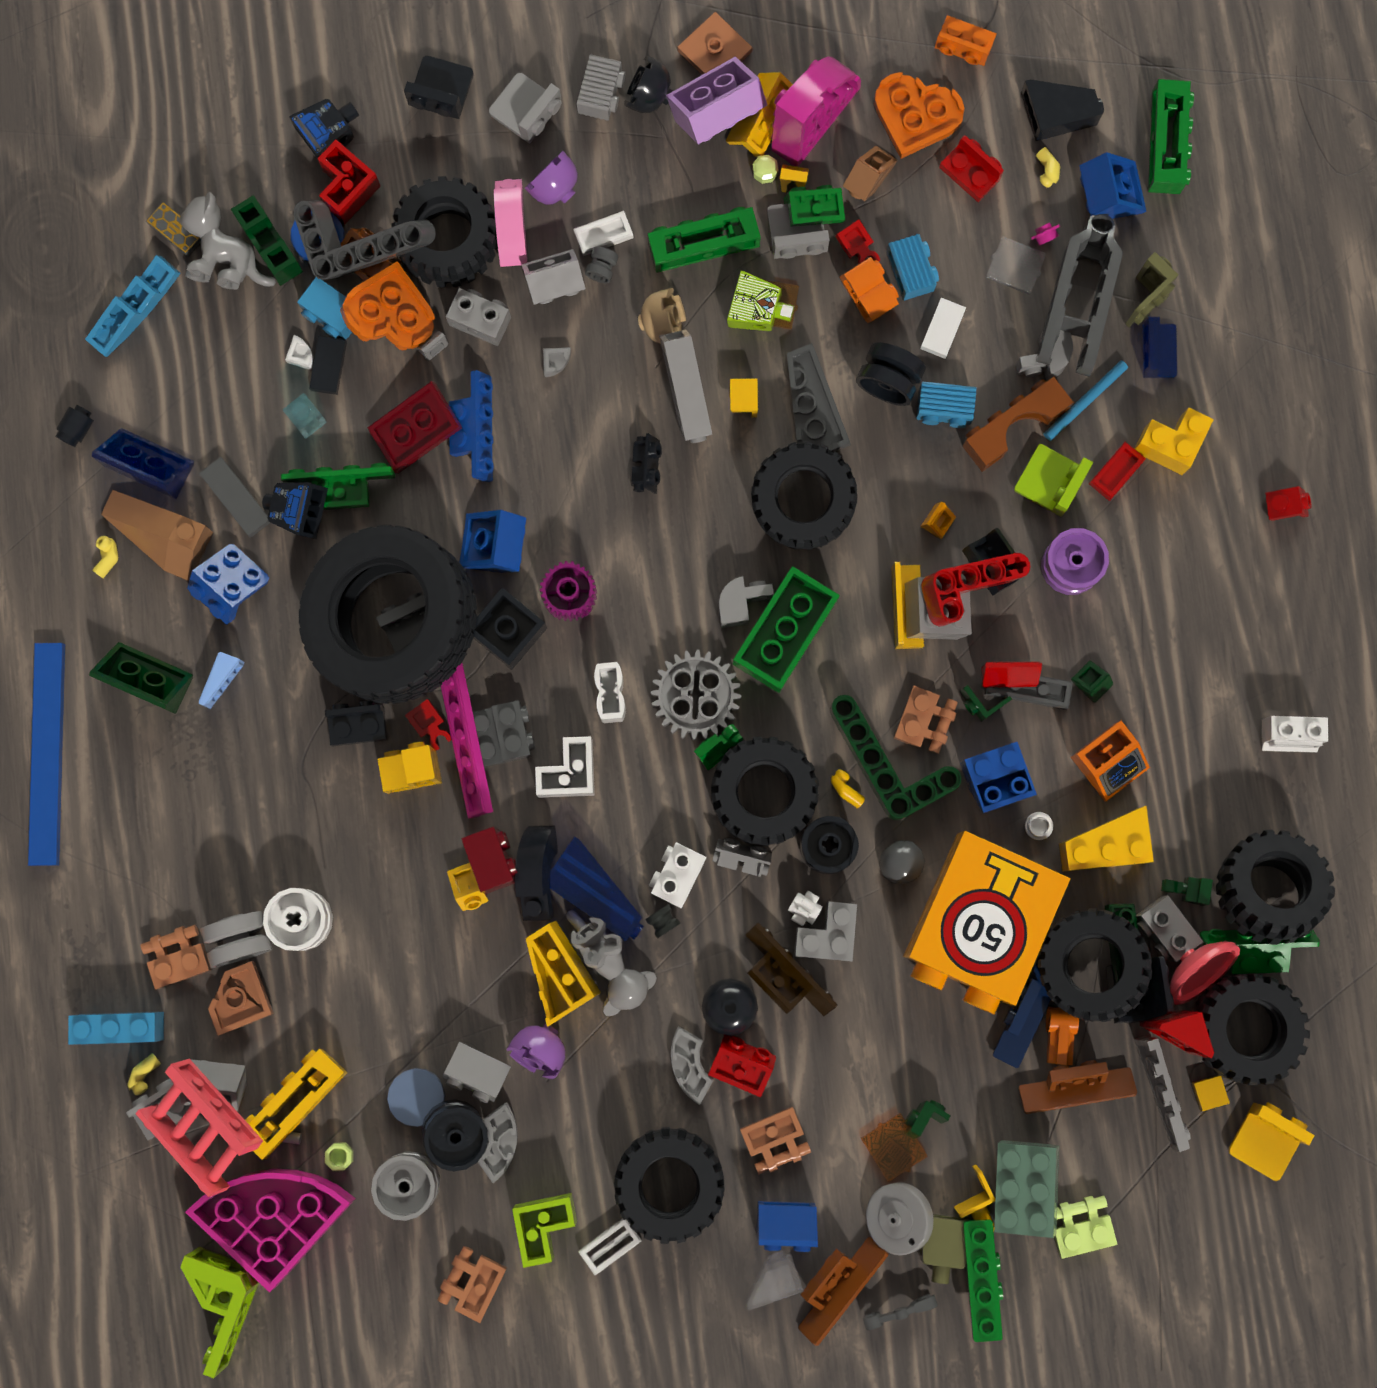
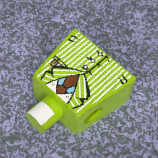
M741 271L727 318L728 327L772 331L775 318L791 321L794 306L780 302L782 296L780 287L745 271Z

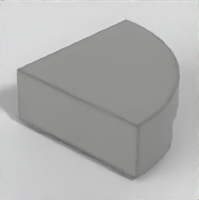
M570 347L543 348L545 377L554 376L566 367L571 355Z

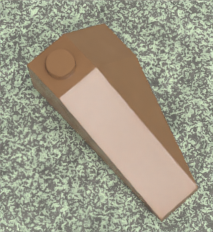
M112 490L101 513L103 517L164 571L187 581L190 580L192 570L198 567L213 534L207 526L115 490Z

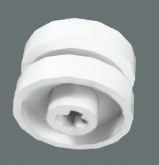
M289 888L278 892L269 900L264 910L263 926L266 935L274 945L284 950L306 951L319 946L327 938L332 928L333 914L329 903L322 895L309 889ZM301 914L299 919L302 920L300 925L296 923V917Z

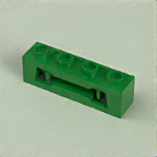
M1158 79L1152 90L1148 192L1180 194L1184 187L1190 183L1191 169L1187 168V162L1192 154V143H1188V137L1192 132L1193 117H1189V112L1194 103V92H1190L1191 81ZM1177 110V116L1173 122L1172 157H1165L1162 164V157L1166 153L1168 117H1173Z
M737 207L732 209L730 213L722 215L713 213L705 216L702 220L694 222L693 220H685L680 222L678 226L670 228L661 226L647 233L648 245L656 273L760 247L761 240L753 207ZM724 230H729L727 232L728 237L727 235L684 245V249L679 250V248H681L679 242H681V244L720 235L723 234Z

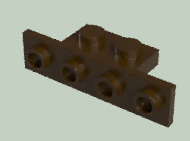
M757 923L745 934L764 954L747 974L786 1014L804 997L823 1016L838 1006L833 1000L832 995L815 982L811 973L807 969L802 968L793 959L791 952L782 947L767 928Z

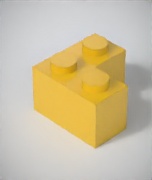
M1188 408L1180 416L1175 429L1152 419L1144 428L1134 449L1145 458L1183 475L1191 468L1214 419L1192 408Z
M415 742L408 744V749L385 752V757L377 759L383 792L390 794L441 784L442 779L437 751L430 745H425L424 742Z

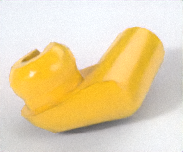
M838 769L835 775L831 776V784L841 798L854 807L859 808L864 803L865 797L846 784L850 779V775Z

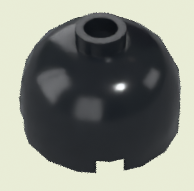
M647 55L643 60L648 63L645 67L639 65L628 88L627 94H632L630 102L624 101L626 107L640 113L656 111L662 103L667 105L669 102L666 95L673 92L670 89V74L665 65Z
M732 978L719 980L711 985L704 994L702 1001L703 1018L708 1026L719 1034L727 1036L741 1034L749 1029L756 1019L758 1012L757 997L751 987L740 980Z

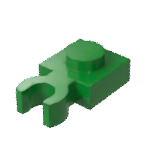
M730 724L719 737L714 734L709 739L704 740L694 752L703 766L709 771L722 760L728 749L740 743L743 737L739 734L737 728Z

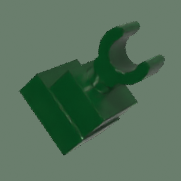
M1185 877L1183 883L1165 879L1162 880L1161 891L1182 894L1183 902L1206 906L1210 905L1213 880Z

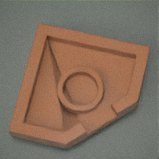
M254 961L225 971L215 998L212 999L208 1008L218 1036L274 1014Z

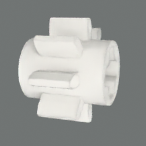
M807 891L805 896L798 892L788 908V911L794 914L791 920L801 926H804L806 921L813 924L823 907L817 903L820 897L810 891Z

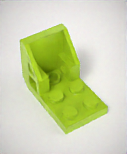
M198 1247L184 1256L180 1268L201 1307L224 1316V1318H219L215 1326L213 1335L217 1336L213 1347H208L202 1364L206 1365L203 1375L214 1379L230 1362L259 1282L236 1260Z

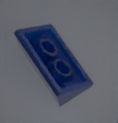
M123 428L119 429L92 452V457L104 467L174 499H177L194 466L193 460Z

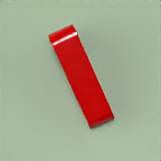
M1013 553L942 569L926 576L922 581L921 587L930 621L938 627H943L960 620L964 613L961 593L1010 583L1020 579L1030 571L1029 559L1022 553ZM1012 566L1013 570L1006 571L1005 567ZM986 568L989 570L991 578L987 576ZM961 574L965 576L966 584L962 581ZM936 579H938L942 585L941 590L936 585ZM943 607L947 608L949 617L944 614Z

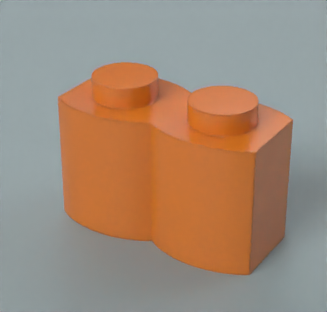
M871 257L840 276L845 289L854 300L857 309L867 323L874 321L899 304L897 301L899 297L897 290L891 283H886L883 277L885 272L882 265Z

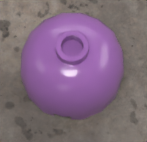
M562 151L525 189L533 198L543 204L551 205L560 200L566 203L576 193L572 189L578 177L576 166L567 154Z
M546 1024L543 1027L535 1025L525 1027L514 1036L507 1047V1051H512L510 1056L517 1063L533 1073L536 1069L545 1071L542 1077L554 1079L559 1074L565 1061L566 1052L562 1040L557 1036L559 1032L551 1026L547 1027Z

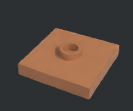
M716 12L677 47V51L702 75L734 57L742 62L752 53L753 49Z

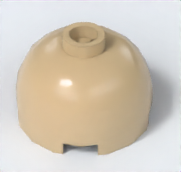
M673 288L655 292L647 297L642 306L641 314L638 316L641 330H645L647 336L661 344L660 335L681 331V322L686 321L681 298L679 295L673 296Z

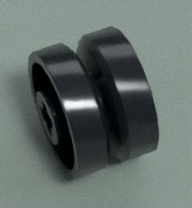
M883 342L872 343L866 356L868 364L861 366L856 377V383L865 392L884 402L899 406L910 405L916 392L914 384L920 383L926 370L924 362L914 354L898 346Z
M456 1099L442 1101L432 1107L424 1118L421 1129L423 1145L431 1162L441 1169L453 1172L466 1170L476 1164L485 1153L488 1142L487 1128L477 1109L468 1102ZM457 1132L459 1136L454 1138L451 1134Z

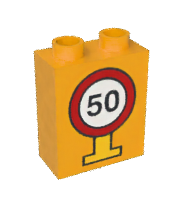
M967 831L958 833L903 957L916 963L910 976L941 991L947 978L966 985L968 989L963 1001L994 1015L1000 1001L1016 1006L1071 878Z

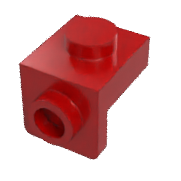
M1296 486L1265 493L1269 520L1309 516L1308 509L1312 507L1309 493H1305V490L1301 487Z

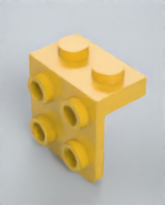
M1253 1102L1229 1146L1228 1152L1231 1156L1268 1178L1278 1181L1284 1174L1299 1144L1310 1145L1315 1135L1306 1130L1308 1125L1294 1117L1288 1120L1281 1116L1282 1110L1275 1105L1266 1102L1264 1106Z

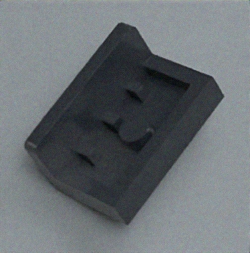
M999 528L993 529L986 536L969 544L962 550L969 563L1015 553ZM1012 566L1005 567L1006 571L1013 570ZM986 568V574L989 578H991V574L989 570ZM1019 579L1010 583L988 587L987 589L994 596L1013 585Z

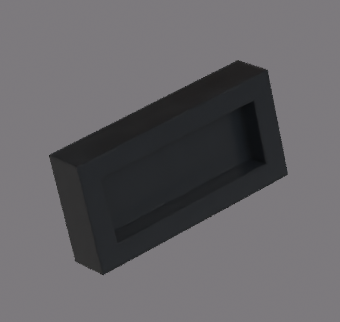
M318 336L309 386L311 391L338 395L347 345L346 340Z

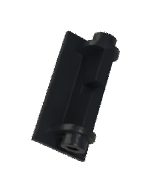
M646 433V437H636V441L633 442V462H642V466L632 467L631 486L634 487V492H644L645 488L657 494V485L660 483L658 466L659 458L662 455L660 440L649 433Z

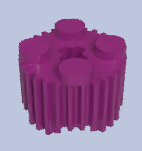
M567 561L564 564L559 562L558 566L554 565V569H549L550 573H545L546 578H542L543 582L540 583L541 598L548 612L559 620L563 618L564 621L567 619L572 621L575 618L577 621L578 617L584 618V616H588L593 609L592 605H595V600H597L595 580L590 575L589 570L586 571L584 566L581 568L580 564L575 565L573 561L570 564ZM571 586L575 593L567 597L562 591H566V587Z

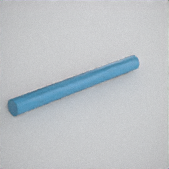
M1122 360L1119 361L1043 433L1045 438L1049 441L1053 440L1128 369V365Z

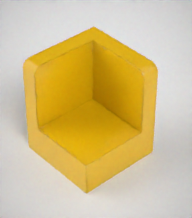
M730 379L731 412H751L752 417H757V379Z

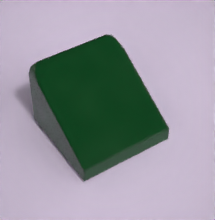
M1091 660L1071 678V681L1094 703L1113 686L1110 674Z

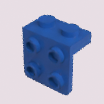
M229 544L192 570L187 589L196 600H200L209 608L214 617L220 618L227 625L235 619L239 604L264 587L269 581V576L236 545Z

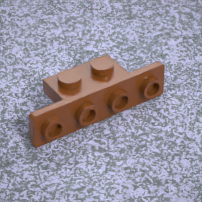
M1095 1060L1083 1062L1077 1067L1069 1068L1068 1065L1054 1067L1052 1071H1049L1046 1081L1020 1085L1018 1089L1025 1114L1137 1095L1131 1068L1108 1070L1106 1062L1097 1063Z
M871 1237L865 1240L852 1258H849L836 1248L800 1294L814 1307L798 1326V1329L815 1346L822 1342L888 1257L889 1253L880 1248Z

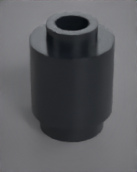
M76 405L74 409L68 407L56 428L58 432L55 437L73 447H76L78 442L82 443L94 422L93 419L89 418L91 412L79 405Z

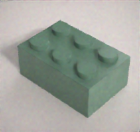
M1005 1140L998 1142L994 1232L1054 1238L1057 1230L1060 1145Z

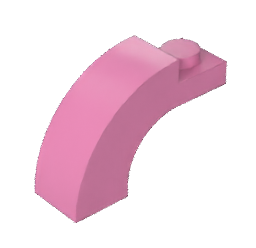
M522 179L495 181L494 208L500 267L519 266L527 263Z

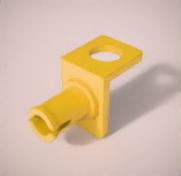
M974 1165L972 1167L984 1191L955 1205L954 1208L961 1218L971 1214L973 1220L990 1219L993 1222L994 1231L995 1224L986 1206L995 1202V1197L982 1171L977 1165Z

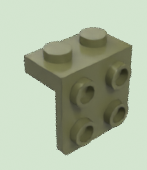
M1156 252L1146 260L1135 277L1151 294L1134 310L1125 323L1129 328L1134 323L1139 326L1150 315L1155 306L1159 307L1176 287L1173 282L1178 277V274L1172 269L1168 259L1159 256Z

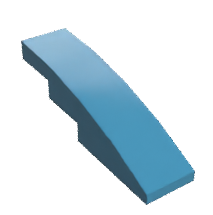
M156 255L142 276H135L122 296L114 297L85 340L102 355L108 357L148 316L181 273L162 256Z

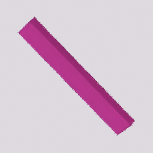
M461 663L447 681L442 682L441 690L468 819L492 813L493 808L465 673Z

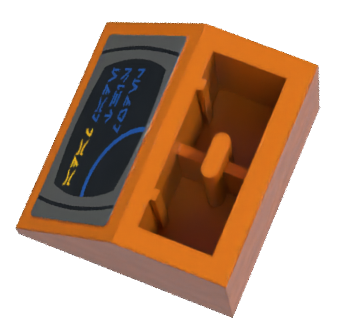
M1122 720L1113 724L1070 757L1105 802L1150 768L1139 742Z

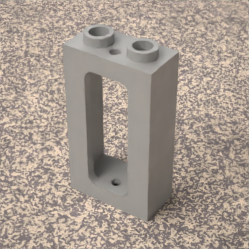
M687 330L660 335L659 338L680 432L685 441L690 440L691 443L707 440L706 436L713 434L692 337Z

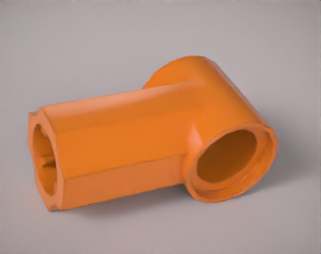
M1049 1006L1046 1013V1031L1049 1032L1047 1063L1073 1065L1074 1036L1078 1032L1079 1018L1068 1014L1060 1007Z

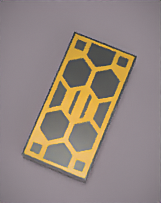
M163 201L149 216L146 223L184 255L189 257L200 245L201 238L190 234L180 224L181 215Z

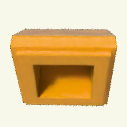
M939 502L934 505L921 527L942 539L956 516L944 502Z

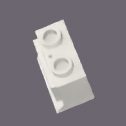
M1270 716L1262 719V751L1318 752L1319 747L1323 746V743L1328 742V718Z

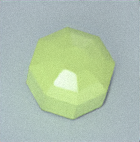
M770 155L758 156L752 164L753 176L762 184L773 182L778 175L777 160Z
M346 1142L333 1143L325 1151V1164L332 1171H344L353 1162V1149Z

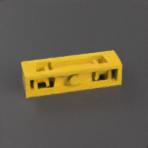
M319 1049L317 1052L311 1050L301 1061L303 1067L297 1073L294 1071L290 1072L281 1082L283 1088L276 1095L272 1092L260 1104L263 1109L256 1116L251 1114L245 1119L263 1140L259 1148L253 1151L262 1160L267 1159L286 1137L347 1074L323 1049ZM314 1068L317 1071L307 1079L314 1087H318L321 1084L320 1082L325 1077H328L317 1091L311 1090L278 1126L271 1120L262 1129L260 1128L268 1117H274L307 1082L304 1079ZM280 1127L281 1129L269 1140L268 1138Z

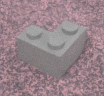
M826 902L824 930L796 928L794 956L853 962L857 904Z

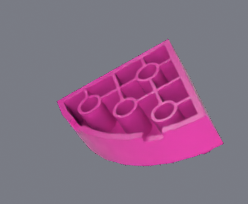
M828 56L819 61L814 60L807 71L787 91L783 89L775 99L776 109L773 113L775 119L772 124L774 129L771 136V150L792 166L799 167L861 88L860 77L833 57Z
M269 1169L251 1172L227 1181L230 1187L226 1191L209 1198L205 1194L185 1213L270 1293L282 1282L356 1198L339 1185L319 1175L293 1169Z

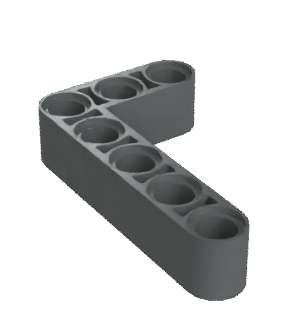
M300 201L295 205L293 212L314 276L321 280L343 277L431 244L436 235L435 228L429 221H409L341 246L330 210L324 201ZM417 229L419 231V238L416 235Z

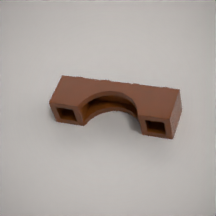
M1052 377L1047 382L1044 379L1040 380L1031 388L1032 393L1025 398L1022 394L1009 403L1011 408L1004 413L1001 410L997 411L987 419L989 423L983 428L976 426L965 435L967 439L962 447L981 472L1005 456L1008 451L1006 432L1010 425L1023 419H1034L1048 425L1070 409L1074 402L1055 377Z

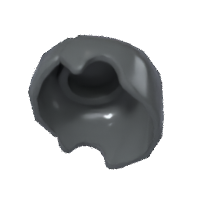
M900 840L883 850L879 867L882 875L888 881L904 885L920 876L923 872L925 858L922 850L914 842Z

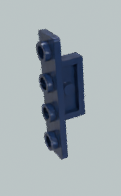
M1038 959L1025 983L1014 1009L1010 1007L1004 1018L1003 1023L1006 1026L992 1054L993 1057L1015 1068H1019L1051 1001L1040 980L1041 974L1040 969H1038Z

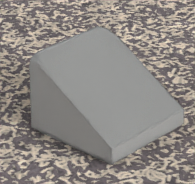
M435 330L431 337L424 344L417 347V349L427 361H430L448 346V342L442 332Z

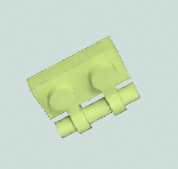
M1088 1196L1084 1197V1201L1058 1204L1057 1220L1062 1219L1063 1226L1057 1227L1054 1237L1061 1259L1118 1245L1110 1216L1107 1214L1098 1217L1097 1209L1108 1207L1105 1196L1096 1198ZM1087 1213V1220L1073 1223V1215Z

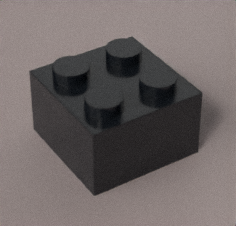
M501 588L477 616L473 639L512 670L546 631L547 626L537 615L504 588Z

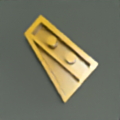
M1147 806L1137 808L1060 843L1062 872L1154 862Z
M557 921L548 923L526 938L533 971L536 974L540 990V1000H542L545 1010L547 1027L601 993Z

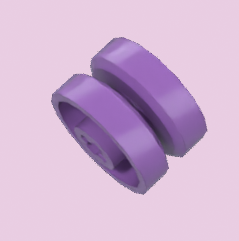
M1071 528L1060 533L1045 549L1041 559V572L1046 583L1055 591L1065 595H1079L1091 589L1105 575L1109 565V552L1104 541L1096 533L1084 528ZM1072 559L1077 561L1076 564L1072 562Z

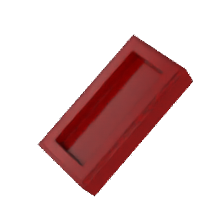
M1124 442L1091 480L1089 485L1110 501L1146 458L1127 442Z

